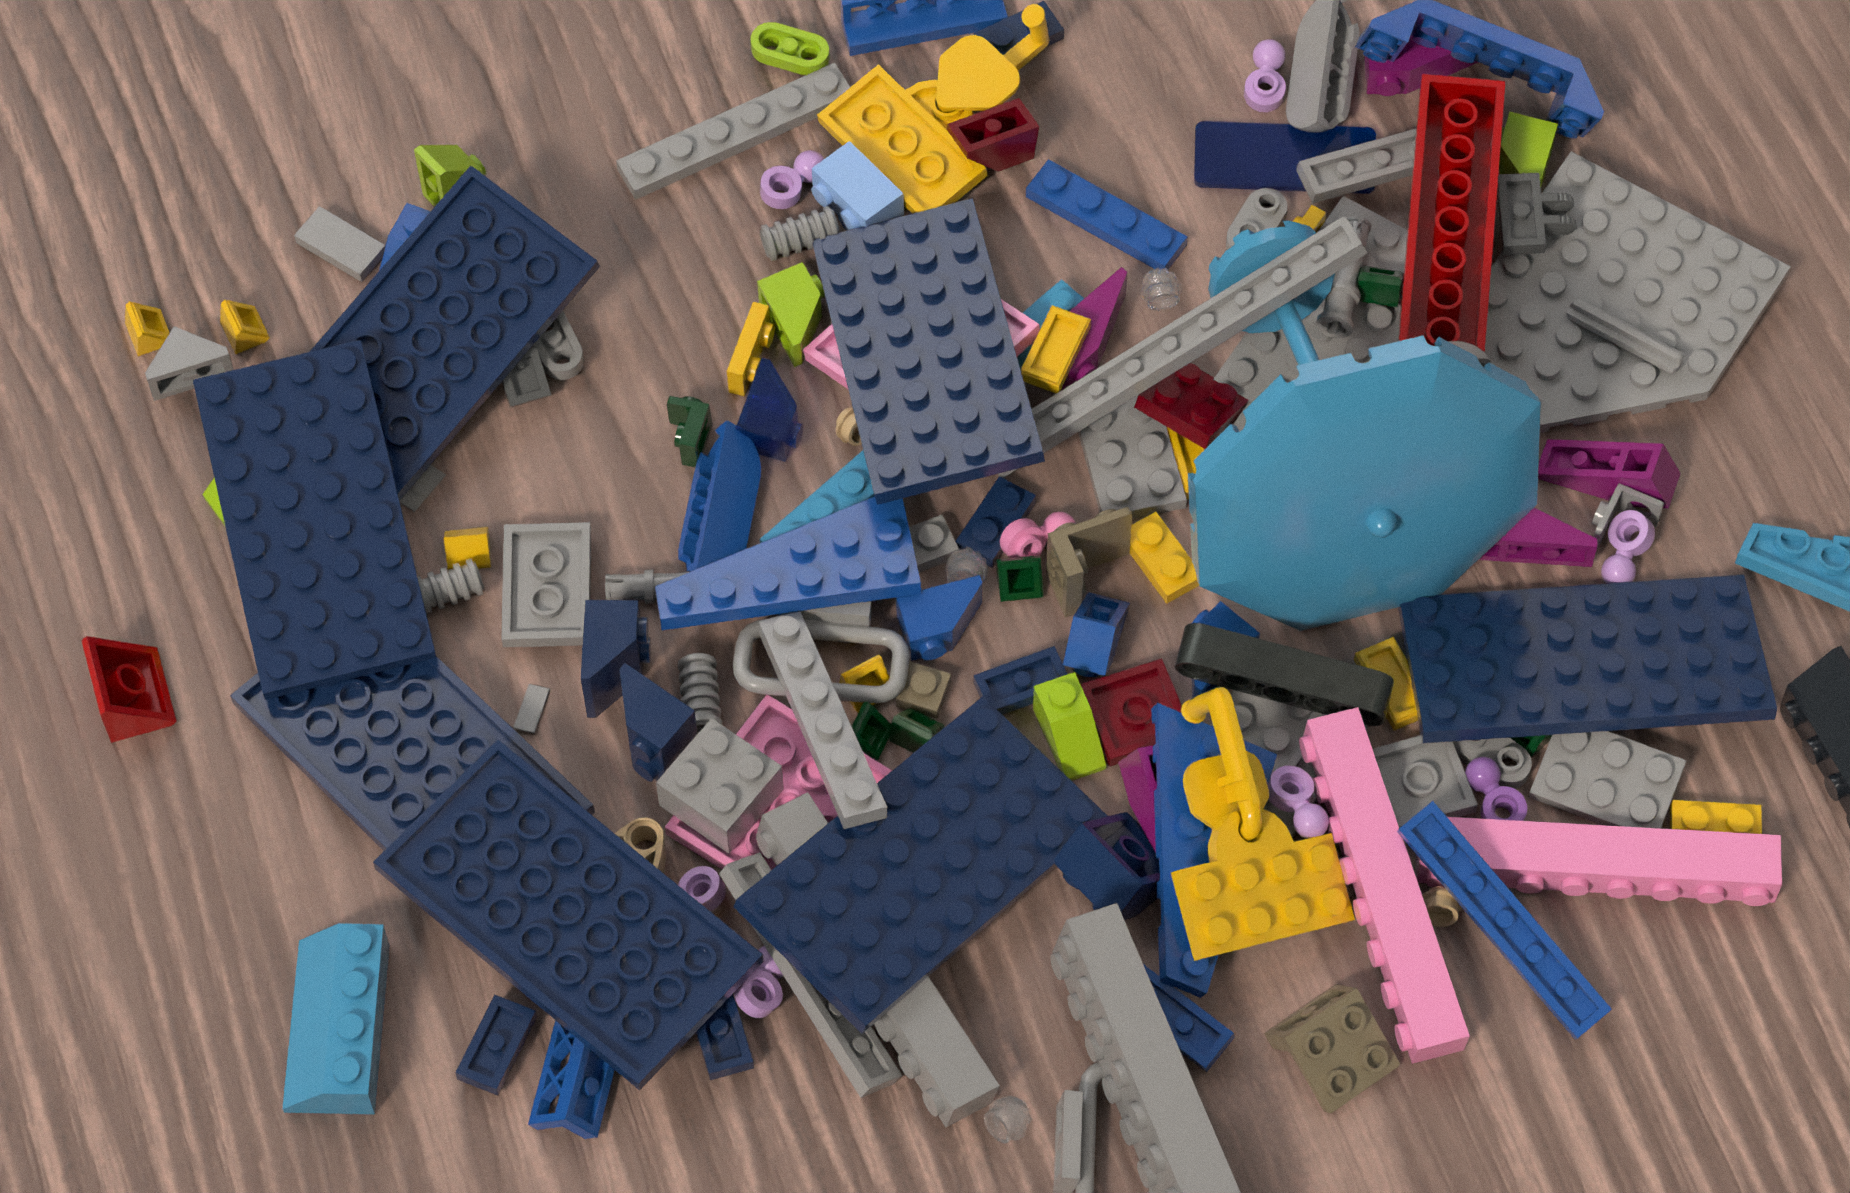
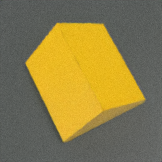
M224 300L221 303L220 324L235 355L263 344L270 339L255 306L230 300Z
M131 301L125 305V325L137 356L160 349L170 333L161 309Z
M488 527L445 531L444 546L448 570L453 569V564L459 563L460 566L465 565L466 560L469 558L473 562L475 561L478 569L491 568Z
M877 655L842 673L839 683L881 686L890 677L882 657ZM849 701L855 711L859 713L864 702Z

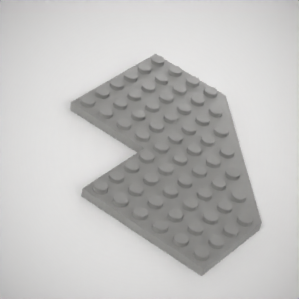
M1571 151L1543 193L1567 192V194H1571L1572 198H1574V207L1566 213L1547 214L1543 212V216H1573L1574 220H1576L1577 229L1573 233L1564 236H1549L1545 234V253L1503 255V252H1501L1491 267L1485 353L1495 366L1526 381L1529 389L1538 396L1541 402L1540 433L1549 431V427L1573 423V426L1607 420L1608 415L1631 411L1632 414L1662 409L1668 403L1688 399L1690 403L1707 400L1789 275L1791 266ZM1343 196L1318 232L1343 216H1346V218L1359 216L1360 220L1357 229H1361L1362 221L1365 218L1372 226L1365 247L1368 253L1363 256L1361 267L1366 265L1401 271L1404 274L1407 230ZM1403 279L1398 307L1359 302L1353 308L1351 319L1354 327L1352 334L1348 337L1333 338L1317 330L1315 326L1317 316L1323 313L1325 300L1315 311L1305 317L1302 322L1319 360L1351 353L1355 361L1366 363L1371 360L1369 348L1398 342ZM1581 298L1681 351L1685 355L1684 361L1676 373L1670 374L1569 320L1566 317L1568 308L1574 299ZM1282 329L1275 332L1253 334L1246 332L1213 380L1231 385L1239 395L1253 402L1280 374L1287 383L1296 379L1299 376L1296 367L1298 364Z

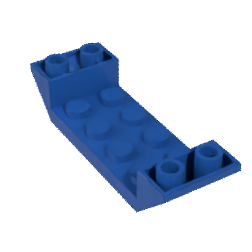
M1417 0L1372 19L1355 45V48L1364 51L1363 55L1373 61L1385 63L1388 60L1394 62L1408 43L1411 35L1413 36V41L1428 48L1439 46L1451 51V56L1465 63L1477 61L1489 66V71L1503 78H1512L1514 76L1527 81V86L1537 92H1555L1556 94L1546 121L1557 123L1556 133L1568 138H1577L1578 136L1583 138L1602 119L1604 113L1580 58L1434 0Z

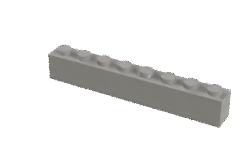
M807 792L763 814L757 830L756 841L762 854L768 859L772 858L777 866L826 826L828 822ZM929 977L874 1023L881 1038L886 1042L890 1041L899 1054L898 1061L904 1074L909 1079L914 1078L921 1088L923 1101L928 1111L935 1117L939 1116L945 1127L992 1103L1000 1085Z

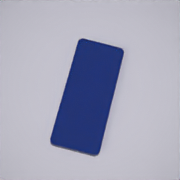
M1201 121L1197 123L1195 128L1194 183L1200 188L1250 190L1271 188L1277 191L1307 192L1296 171L1299 161L1376 140V132L1370 127L1336 126L1328 131L1313 133L1299 130L1291 124ZM1375 186L1352 193L1370 194L1375 190Z

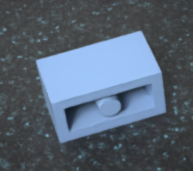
M850 141L812 168L813 187L811 191L814 198L821 206H829L838 215L839 221L846 231L863 226L866 228L871 224L904 216L903 192Z

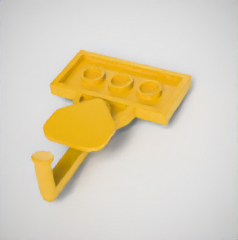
M1031 4L1023 10L1022 22L1029 27L1030 33L1004 55L981 36L970 35L958 40L940 56L938 80L918 82L905 90L878 64L818 113L819 123L842 146L850 141L900 189L904 195V206L912 214L957 202L988 175L984 165L966 158L947 131V124L973 115L972 111H984L1001 105L1016 93L1020 85L1018 71L1049 44L1050 40L1044 9L1038 4Z
M1217 687L1185 701L1181 707V713L1184 719L1190 723L1199 724L1203 722L1206 714L1210 712L1221 755L1191 763L1183 775V786L1190 812L1195 818L1212 829L1208 842L1209 863L1171 872L1194 961L1355 920L1332 833L1294 842L1287 826L1274 813L1264 809L1269 799V789L1264 770L1259 759L1254 754L1246 751L1233 699L1229 691L1224 687Z

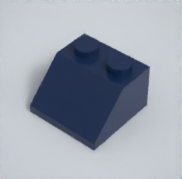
M585 600L581 684L587 718H597L623 696L619 669L624 663L642 674L643 663L651 662V637H648V617H640L638 600Z
M624 663L619 670L632 767L645 780L652 782L655 779L658 781L698 734L695 710Z
M1128 812L1081 823L1054 858L1055 865L1063 872L1062 875L1065 881L1072 887L1079 889L1091 901L1094 910L1117 903L1124 920L1136 917L1157 900V882L1160 880L1159 859H1156V853L1142 827Z

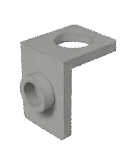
M1618 483L1609 503L1603 500L1600 502L1592 524L1597 526L1594 538L1597 539V550L1616 511L1619 513L1627 510L1638 511L1648 518L1654 527H1657L1664 503ZM1635 501L1642 503L1645 506H1647L1651 512L1640 511L1633 507L1630 502Z

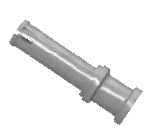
M1348 217L1347 220L1363 246L1366 247L1368 234L1372 226L1371 223L1364 218L1361 229H1357L1360 217ZM1363 256L1334 275L1331 291L1324 299L1323 313L1317 316L1315 325L1317 330L1326 336L1345 338L1352 334L1354 327L1351 319L1353 308L1359 304L1361 297L1357 282Z

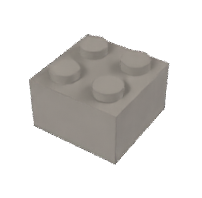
M711 718L656 782L659 806L730 854L784 790L782 766Z

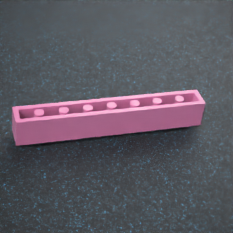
M1359 708L1307 720L1303 737L1299 738L1301 754L1305 763L1312 762L1316 777L1312 779L1314 782V793L1319 803L1325 802L1330 816L1327 832L1328 834L1332 833L1335 844L1339 843L1343 855L1339 862L1345 884L1353 885L1357 899L1353 900L1354 913L1360 926L1366 925L1371 939L1367 941L1368 955L1374 968L1380 966L1385 981L1381 983L1383 1001L1387 1009L1394 1008L1399 1023L1394 1027L1399 1048L1401 1051L1408 1050L1412 1064L1463 1051L1470 1035L1403 838L1397 832L1399 826Z
M1447 817L1508 888H1517L1522 893L1532 894L1542 890L1562 891V893L1569 896H1581L1592 892L1607 893L1608 896L1618 899L1629 898L1633 895L1652 896L1659 901H1672L1681 897L1697 898L1698 901L1708 904L1719 903L1723 900L1742 901L1749 906H1762L1769 902L1775 903L1782 886L1781 835ZM1416 855L1417 882L1426 883L1430 887L1443 886Z

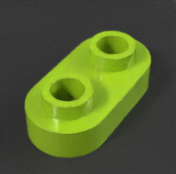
M776 22L760 24L751 34L752 54L757 61L804 76L829 65V45L818 34ZM769 46L777 47L774 50L767 49V47ZM807 57L815 58L812 60H805V58Z

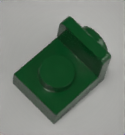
M669 396L666 404L669 422L678 425L674 445L680 449L682 465L696 467L700 453H704L712 428L710 405L703 403L695 397L685 396L679 398Z

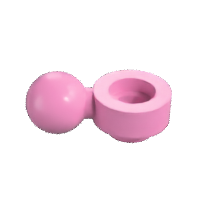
M1065 512L1050 514L1040 527L1028 518L1015 520L1004 529L1000 538V547L1009 558L1040 555L1045 548L1046 542H1048V533L1053 532L1060 525L1070 522L1075 523V521Z

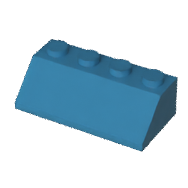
M338 923L299 940L282 1108L284 1113L375 1115L390 948L383 924Z

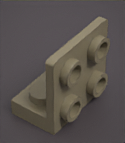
M1129 507L1119 510L1107 509L1098 513L1093 519L1078 524L1073 522L1065 523L1057 527L1053 532L1048 533L1046 576L1064 617L1074 615L1082 603V595L1087 592L1083 575L1088 573V568L1129 554L1132 513Z
M1335 984L1264 1033L1273 1049L1290 1052L1323 1111L1327 1113H1333L1395 1070L1400 1064L1359 990L1355 987Z

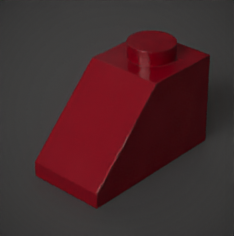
M1020 98L951 122L947 124V131L967 159L1000 172L1034 159L1040 126Z

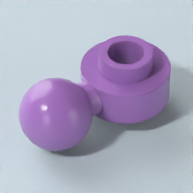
M1488 757L1473 759L1467 765L1465 774L1470 787L1475 791L1483 792L1485 795L1481 806V818L1524 821L1527 814L1526 800L1518 790L1499 785L1501 772L1498 764ZM1500 807L1506 808L1510 812V817L1506 819L1498 817L1495 809Z

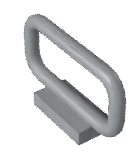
M871 601L800 611L813 640L876 644L886 646L892 651L890 678L885 684L869 686L832 683L840 701L883 703L896 698L903 691L908 677L910 660L908 644L901 635L893 630L871 627ZM756 620L746 625L740 631L737 638L733 659L734 677L739 685L749 692L786 696L778 678L756 676L750 670L753 644L760 638L758 621L761 620Z
M1098 1062L1090 1065L1082 1074L1079 1091L1064 1090L1056 1105L1053 1193H1073L1074 1189H1076V1193H1094L1097 1086L1104 1077ZM1149 1187V1193H1153L1151 1187Z

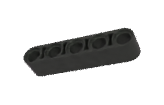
M1190 623L1184 627L1175 663V670L1185 677L1324 715L1358 707L1363 723L1367 726H1380L1385 723L1394 684L1391 676L1378 670L1201 623Z

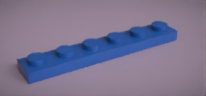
M1431 801L1397 830L1398 834L1575 1040L1612 1010L1434 801Z

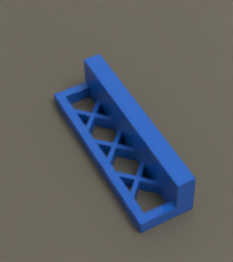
M840 0L841 24L850 56L975 33L1008 17L1003 0H907L898 4H894L897 0ZM870 6L866 10L851 12V8Z
M556 1020L528 1125L536 1130L564 1127L584 1139L597 1138L614 1069ZM570 1052L568 1063L559 1072L561 1061ZM560 1094L555 1113L548 1114L550 1103Z

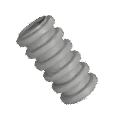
M829 206L823 207V212L818 213L817 210H812L810 216L807 217L802 213L798 215L796 220H793L792 217L786 218V223L783 224L780 221L773 222V227H768L767 224L761 225L760 237L766 256L771 261L777 260V255L782 254L783 257H788L789 252L793 250L798 254L802 252L803 247H807L808 250L814 249L813 239L820 238L822 240L828 235L840 233L834 211Z
M471 558L466 560L465 565L453 564V569L447 570L446 567L440 568L439 574L434 575L431 571L427 573V578L421 579L420 576H417L427 614L431 613L432 608L435 606L443 609L445 608L444 603L451 602L452 605L458 603L457 599L463 597L466 601L471 599V594L476 593L478 596L483 595V590H485L478 567Z
M692 653L682 657L677 665L680 671L681 702L695 710L697 733L701 731L711 718L723 725L720 719L721 708L719 707L718 672L715 669L717 666L714 656L706 653Z

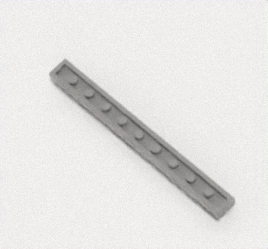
M1346 216L1336 220L1031 409L1043 453L1367 254L1368 252ZM1017 469L999 473L998 475L1004 478Z

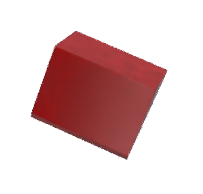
M86 636L81 640L100 716L111 743L167 728L177 722L157 647Z

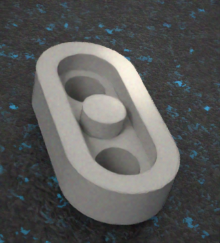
M1261 188L1252 192L1227 231L1226 249L1228 250L1235 245L1233 238L1247 229L1256 233L1267 228L1282 227L1287 215V201L1279 191L1271 188ZM1261 204H1269L1273 207L1264 208L1261 206Z
M562 311L549 326L553 329L544 332L532 346H537L544 372L557 380L573 378L581 371L584 364L582 347L565 313ZM560 359L569 360V362L565 364L556 363Z
M1511 738L1453 741L1458 757L1465 765H1468L1473 759L1478 757H1488L1494 760L1501 772L1500 786L1517 789L1528 780L1532 766L1531 757L1525 748ZM1511 758L1516 761L1517 765L1510 767L1505 765L1502 760Z

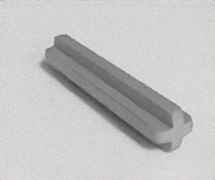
M1581 298L1574 299L1568 308L1566 317L1569 320L1670 374L1676 373L1684 361L1685 355L1681 351Z

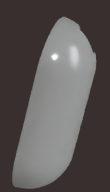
M1316 0L1308 9L1299 25L1286 104L1288 122L1299 130L1313 133L1328 131L1335 128L1348 116L1358 48H1355V45L1359 39L1358 23L1351 24L1349 15L1342 4L1347 0Z

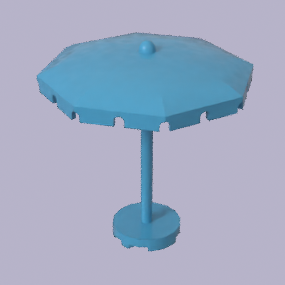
M1283 221L1285 227L1267 228L1256 233L1249 229L1242 231L1233 238L1235 245L1225 251L1221 258L1215 256L1209 264L1208 270L1211 277L1208 291L1210 298L1303 242L1316 232L1310 226L1293 221ZM1335 274L1242 330L1253 334L1275 332L1282 329L1298 365L1296 367L1299 376L1287 383L1280 374L1243 411L1246 418L1243 430L1239 432L1237 426L1230 424L1193 461L1196 466V474L1188 473L1189 512L1194 522L1190 524L1191 554L1199 586L1299 631L1397 608L1400 604L1414 601L1419 597L1441 595L1537 505L1541 402L1538 396L1529 389L1526 381L1489 362L1483 367L1477 356L1440 337L1437 338L1435 346H1432L1426 342L1424 335L1369 348L1371 360L1366 363H1358L1354 360L1351 353L1319 360L1302 320L1315 311L1331 291Z

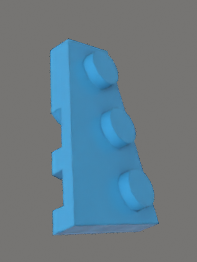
M1758 523L1752 524L1737 555L1735 564L1850 612V537L1834 535L1832 540L1809 537L1804 530Z

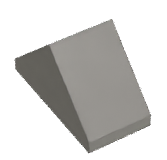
M174 326L146 370L145 375L153 400L156 401L194 389V379L231 371L233 367L227 347Z

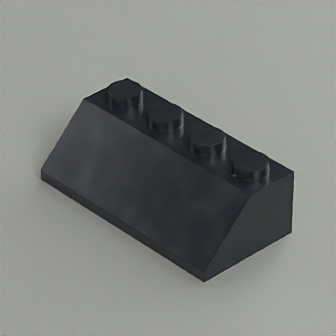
M1838 646L1787 685L1780 704V712L1786 725L1791 729L1795 728L1801 738L1802 748L1808 761L1812 765L1816 764L1823 774L1825 788L1829 796L1834 801L1840 802L1847 814L1846 819L1850 828V659L1842 646Z

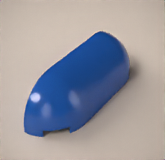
M728 420L715 430L720 437L714 443L709 454L701 452L696 463L678 549V559L685 562L686 571L688 572L747 548L761 478V462L758 451L750 437L740 427Z

